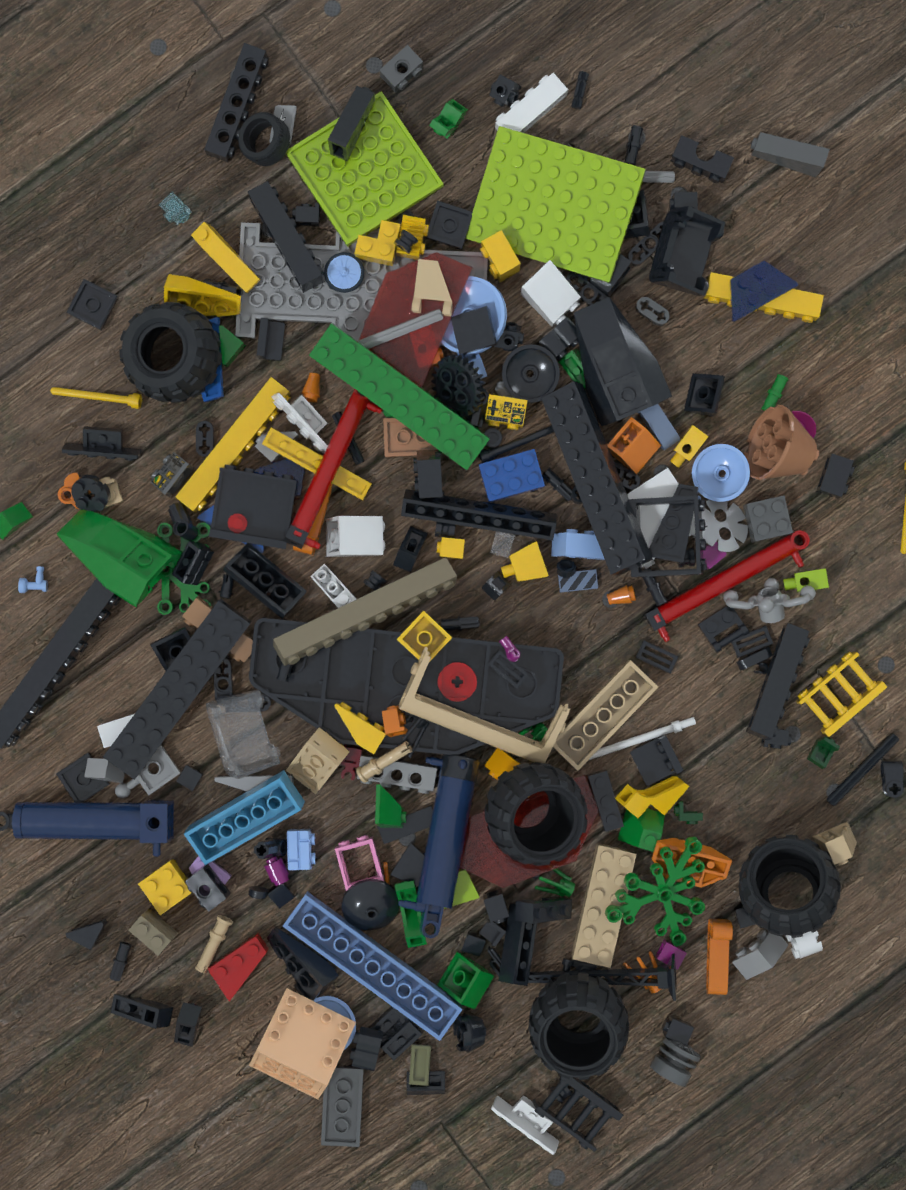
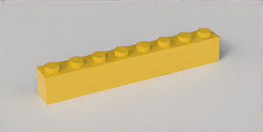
M271 377L175 497L193 512L201 511L207 504L206 499L210 495L213 496L217 491L220 468H224L225 464L237 466L243 459L242 454L254 446V439L266 431V424L269 421L272 422L278 416V408L274 405L272 396L280 393L289 402L291 393Z

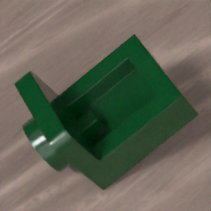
M822 737L815 741L807 759L821 769H824L833 753L838 751L840 746L832 738Z
M677 800V805H674V816H677L679 821H686V824H698V821H703V813L701 811H683V801Z

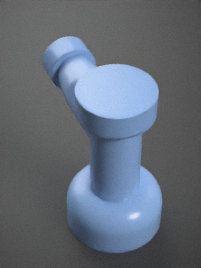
M36 567V582H28L26 578H19V593H26L28 590L48 591V581L44 580L43 575L44 567Z

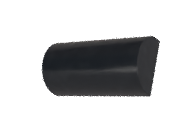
M249 543L223 569L224 572L282 620L290 614L307 592Z

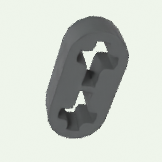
M642 297L637 301L636 311L641 316L657 326L665 325L668 322L669 312L666 308L648 297ZM645 302H647V307L650 308L652 311L648 309H645L644 311L641 310L642 306L640 305V303L644 304ZM653 312H656L657 314H660L661 312L664 313L663 317L665 318V320L661 319L660 321H658V316Z

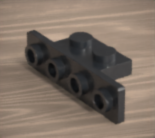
M84 426L83 444L65 443L62 453H67L70 456L81 454L91 458L105 456L107 459L125 458V460L133 461L139 458L141 449L123 447V429Z

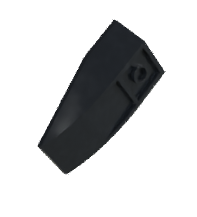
M610 297L574 312L586 392L601 427L672 397L657 359Z

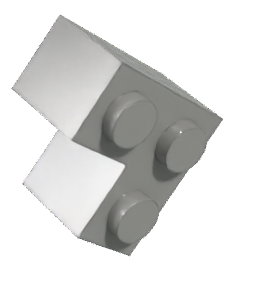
M763 929L756 935L757 939L747 948L741 947L735 953L736 957L732 963L746 980L773 968L788 947V944L782 937L771 934L768 930Z

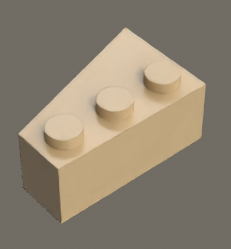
M848 821L813 836L815 843L819 845L821 850L829 854L834 865H843L848 862L849 858L853 857L857 841Z

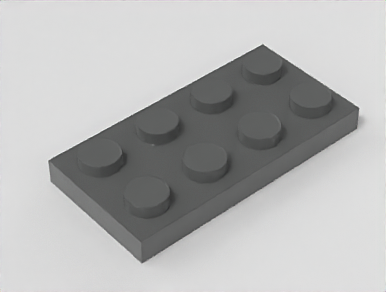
M336 1066L323 1092L321 1145L360 1147L364 1069Z

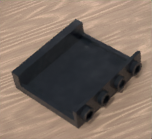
M225 464L224 468H220L209 537L286 549L287 542H284L290 526L297 480H293L294 476L282 474V478L274 477L275 473L263 471V475L256 474L255 469L250 468L238 471L236 466ZM242 514L247 520L246 529L240 533L232 532L228 527L230 516Z

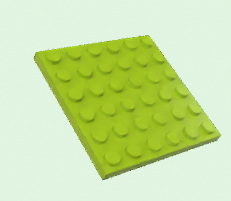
M382 91L375 95L373 107L348 161L331 155L329 150L328 138L339 118L292 146L286 153L347 247L357 241L358 235L366 236L380 227L381 220L390 221L444 187L443 182Z

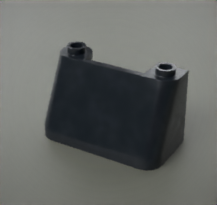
M690 206L671 209L664 220L649 274L650 282L699 297L705 296L709 284L708 280L702 277L711 242H715L723 236L726 222Z

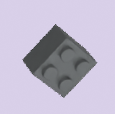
M785 496L743 505L751 543L793 533Z

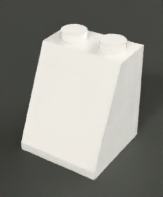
M550 260L521 289L522 297L552 327L565 319L564 315L569 310L573 312L580 305L578 303L581 298L580 295Z
M337 516L327 518V557L383 555L385 550V541L383 540L385 523L383 516Z

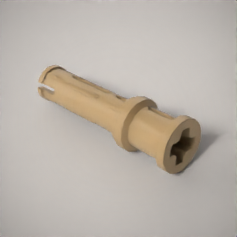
M405 741L380 758H372L368 764L363 767H357L356 772L361 781L364 783L368 782L372 776L381 774L385 767L411 753V746L407 747L409 743Z
M217 915V922L209 932V941L195 967L197 971L207 973L221 941L226 939L225 934L229 926L233 924L230 918Z

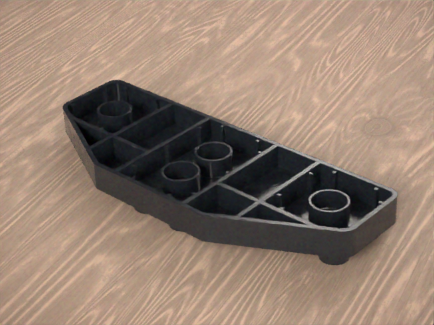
M270 618L257 620L254 625L249 680L252 686L318 729L320 727L341 744L358 745L334 705L344 702L352 707L350 711L358 714L360 712L368 717L367 721L374 725L376 722L384 727L382 711L387 710V707L399 706L402 695L412 676L410 673L414 662L418 663V659L397 640L403 632L375 629L358 630L347 639H340L328 648L323 647L312 656L306 655L300 658L295 665H292L289 682L276 679L281 662H279L280 657L273 646V639L308 622ZM452 638L428 663L416 693L510 731L517 732L555 716L559 708L564 656L557 648L514 644L520 652V658L515 663L530 674L520 687L516 689L487 665L499 649L506 654L500 642ZM501 655L498 657V659H500L504 664H506L521 678L524 676V674H522L518 669H516ZM496 661L493 663V665H495L499 670H501L516 684L519 682V680H517L513 675H511ZM454 662L464 663L472 668L477 678V686L473 694L466 700L459 702L447 699L438 687L440 672L444 667ZM456 676L451 681L457 688L460 684H463V680H460L459 676ZM400 710L401 713H404L405 718L410 715V713ZM411 720L404 724V727L408 730L413 725L410 722ZM428 721L429 726L425 729L415 751L458 755L486 743ZM416 727L405 740L409 743L407 747L411 746L412 748L421 728ZM405 734L394 737L386 735L379 748L394 749L405 742L402 740Z

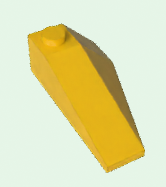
M169 274L164 285V302H177L190 306L204 314L205 317L213 315L217 317L238 315L241 312V296L185 276Z

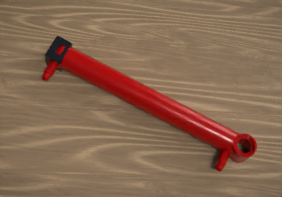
M356 389L353 390L285 536L284 542L302 549L304 544L312 548H320V543L307 537L365 410L369 409L379 414L383 410L378 405L370 402L367 397L360 395Z
M800 530L793 532L672 600L645 613L644 616L652 631L658 630L661 637L667 642L670 640V637L664 627L665 625L776 563L792 556L798 567H803L804 563L798 551L808 546L810 542L809 535ZM796 535L802 538V544L800 546L796 545L794 542V538Z

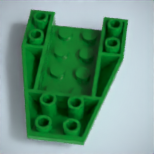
M85 509L80 510L57 533L62 542L105 588L135 607L147 597L148 585L167 565L174 568L183 553L155 534Z

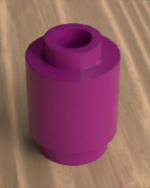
M273 856L266 860L265 870L275 886L289 880V873L281 857Z

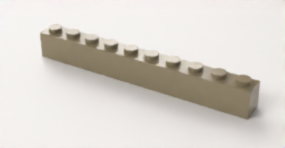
M445 557L274 638L273 646L284 666L288 664L293 665L306 655L312 656L319 649L332 646L335 641L347 639L358 630L364 631L375 622L380 623L392 614L397 615L410 605L412 607L416 606L427 597L432 598L444 589H451L456 584L457 575Z

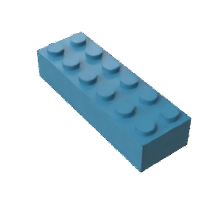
M283 770L190 824L184 835L204 865H207L302 810L305 801Z

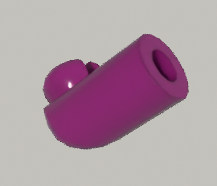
M505 636L499 641L505 649L507 659L511 662H516L520 658V652L510 639Z

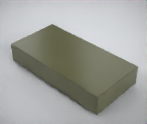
M412 1044L410 1085L429 1086L431 1046Z

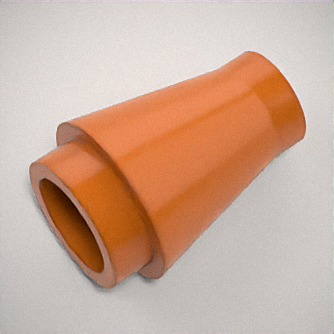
M309 373L301 393L308 402L315 403L320 398V375L317 373Z
M625 585L607 594L609 605L632 603V601L636 600L633 586Z

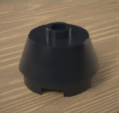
M467 1013L459 1015L457 1017L458 1020H455L453 1023V1034L457 1036L459 1042L456 1047L460 1052L466 1051L469 1053L484 1045L486 1027L481 1017Z

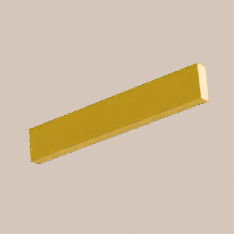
M272 427L262 442V445L314 474L323 457ZM341 466L332 484L361 500L364 499L372 483Z

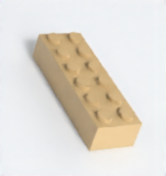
M628 660L566 724L563 733H559L553 747L578 771L650 697L658 686L631 660Z
M601 843L596 844L571 953L572 959L611 968L622 918L616 923H611L605 916V910L609 905L620 906L625 904V902L621 903L617 900L615 893L619 889H624L628 894L624 878L626 874L633 872L636 859L634 851Z

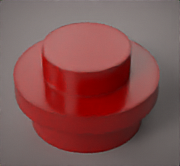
M233 514L228 519V527L234 533L243 532L247 527V520L242 514Z

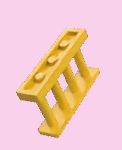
M847 652L841 658L842 662L838 665H832L827 669L828 674L823 678L821 676L812 682L813 686L809 690L804 689L797 695L796 703L802 705L805 702L822 721L823 728L820 731L826 737L834 734L887 688L883 681H872L854 660L859 656L858 652ZM847 665L866 684L867 691L863 694H858L840 673ZM833 677L851 696L853 703L848 707L843 706L825 685ZM818 690L825 695L838 711V715L834 719H829L811 698Z

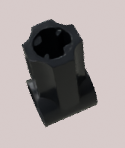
M487 391L482 393L486 398L482 402L483 405L478 407V411L467 416L466 421L475 427L482 428L489 398Z
M179 502L170 505L168 512L174 524V533L187 541L194 540L198 535V528L193 525L185 504Z
M267 837L264 841H260L254 846V853L258 859L285 856L287 853V840Z

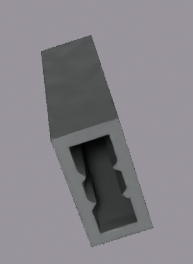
M760 132L757 138H753L750 146L753 149L751 156L815 178L824 168L830 150Z

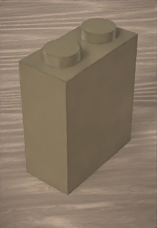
M150 908L128 930L157 956L178 934L177 931Z

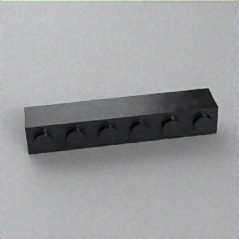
M267 181L247 191L250 202L302 292L304 293L322 284L324 271L320 264H315V256L310 248L307 249L304 245L306 240L302 233L298 234L296 231L297 225L294 219L288 217V209L285 203H280L277 198L279 194L275 186L271 187Z
M790 623L783 626L749 721L747 733L767 741L777 735L779 729L777 726L778 720L782 719L785 708L783 706L785 701H788L791 691L789 689L791 683L794 684L797 678L796 668L801 665L804 655H801L803 648L808 646L810 640L808 630Z

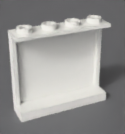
M667 468L628 493L627 496L629 499L673 497L679 484ZM669 504L640 506V527L648 548H650L653 542L652 540L659 529ZM694 514L689 535L695 537ZM653 558L652 561L643 564L642 567L644 566L645 569H647L653 564H655V558Z

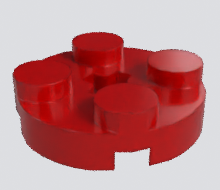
M460 662L450 663L444 667L438 677L439 690L443 696L451 701L459 702L466 700L473 694L477 686V678L472 668ZM456 676L463 680V684H460L458 688L451 682Z

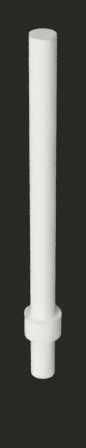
M692 717L680 722L677 720L671 722V725L600 748L589 760L671 732H680L683 728L695 725V719Z

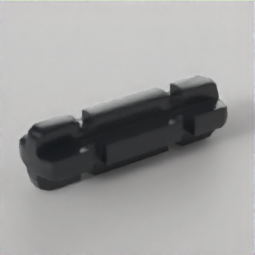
M580 71L578 74V81L571 105L574 109H581L586 82L589 76L588 72Z

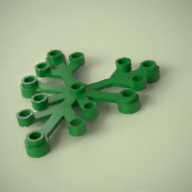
M161 523L157 528V533L169 544L170 537L173 534V527L168 523ZM199 523L196 526L198 528V535L192 541L199 542L202 538L209 537L211 526L207 523ZM165 527L169 528L168 534L163 533ZM203 527H206L208 530L206 534L201 533ZM181 538L180 551H184L188 543L187 540ZM169 566L168 572L165 573L162 570L149 584L150 590L148 594L153 591V587L162 579V600L159 601L157 609L163 615L170 614L174 608L173 603L170 601L171 579L181 589L179 609L185 613L186 611L182 609V605L186 603L190 606L189 598L194 601L198 596L195 592L208 593L210 585L206 582L198 585L184 584L172 575L175 567L171 568ZM203 584H206L208 587L205 592L201 590ZM203 599V600H204L205 602H207L210 606H212L211 603H210V601H208V600H206V599ZM166 603L169 605L167 611L163 609V605Z
M696 837L686 839L685 850L675 866L671 849L669 847L661 848L660 855L665 861L669 874L666 882L662 874L663 868L659 863H654L650 867L657 885L641 880L635 873L626 874L624 884L628 890L634 891L641 888L651 892V894L636 898L628 895L624 889L617 890L615 893L617 900L621 903H626L620 906L609 905L605 910V916L608 921L616 923L622 918L625 924H632L641 906L658 900L663 903L666 915L661 923H657L654 926V931L658 936H664L670 925L669 939L674 946L683 945L686 942V935L679 929L677 922H680L683 926H689L692 923V918L688 913L679 914L674 912L671 900L688 906L695 915H699L705 910V904L701 898H688L676 893L686 888H693L695 880L691 874L700 873L705 869V865L700 859L694 860L691 866L684 868L691 854H698L701 851L702 844ZM683 878L682 882L674 884L676 880Z

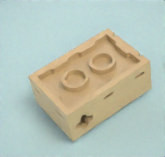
M319 727L286 771L293 774L294 778L308 789L310 788L314 794H317L348 755L349 751Z

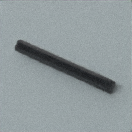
M890 733L827 797L828 803L836 806L899 741V738L894 733Z

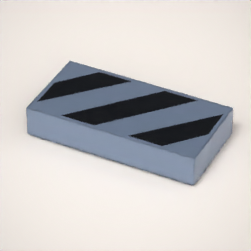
M596 569L576 571L569 578L558 575L560 593L598 589Z

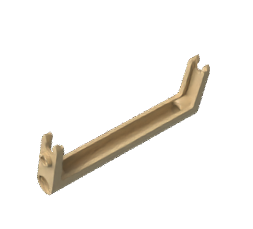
M424 648L418 663L414 662L410 673L412 676L400 700V710L534 763L546 762L559 733L562 734L565 729V721L570 711L568 704L559 706L542 741H535L416 693L431 659V656H429L430 652L427 651L428 648Z

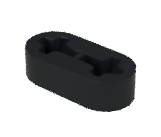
M201 421L196 426V452L201 457L207 458L214 449V427L208 421ZM204 425L210 428V431L206 433V438H204V433L200 431L201 428H204ZM204 441H206V445L210 447V450H207L206 454H204V452L200 450V447L204 446Z
M766 647L736 661L741 671L770 658L773 654L770 648Z

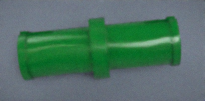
M777 374L771 389L767 391L768 396L761 410L765 411L769 407L776 406L778 399L782 398L781 393L788 381L787 377Z

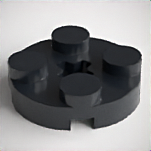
M94 475L81 476L75 481L71 489L76 507L93 512L102 511L111 498L110 489L107 484L104 483L103 485L99 481L100 478ZM88 490H90L91 493H92V494H95V495H94V496L89 495V494H88Z

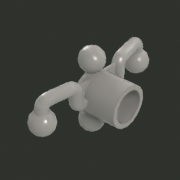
M769 578L764 583V589L760 590L758 595L750 597L748 602L738 601V594L734 590L726 591L723 599L730 608L752 609L754 606H758L761 621L776 623L784 619V607L806 604L815 597L816 591L812 586L807 585L801 589V597L790 599V596L782 594L778 590V580Z

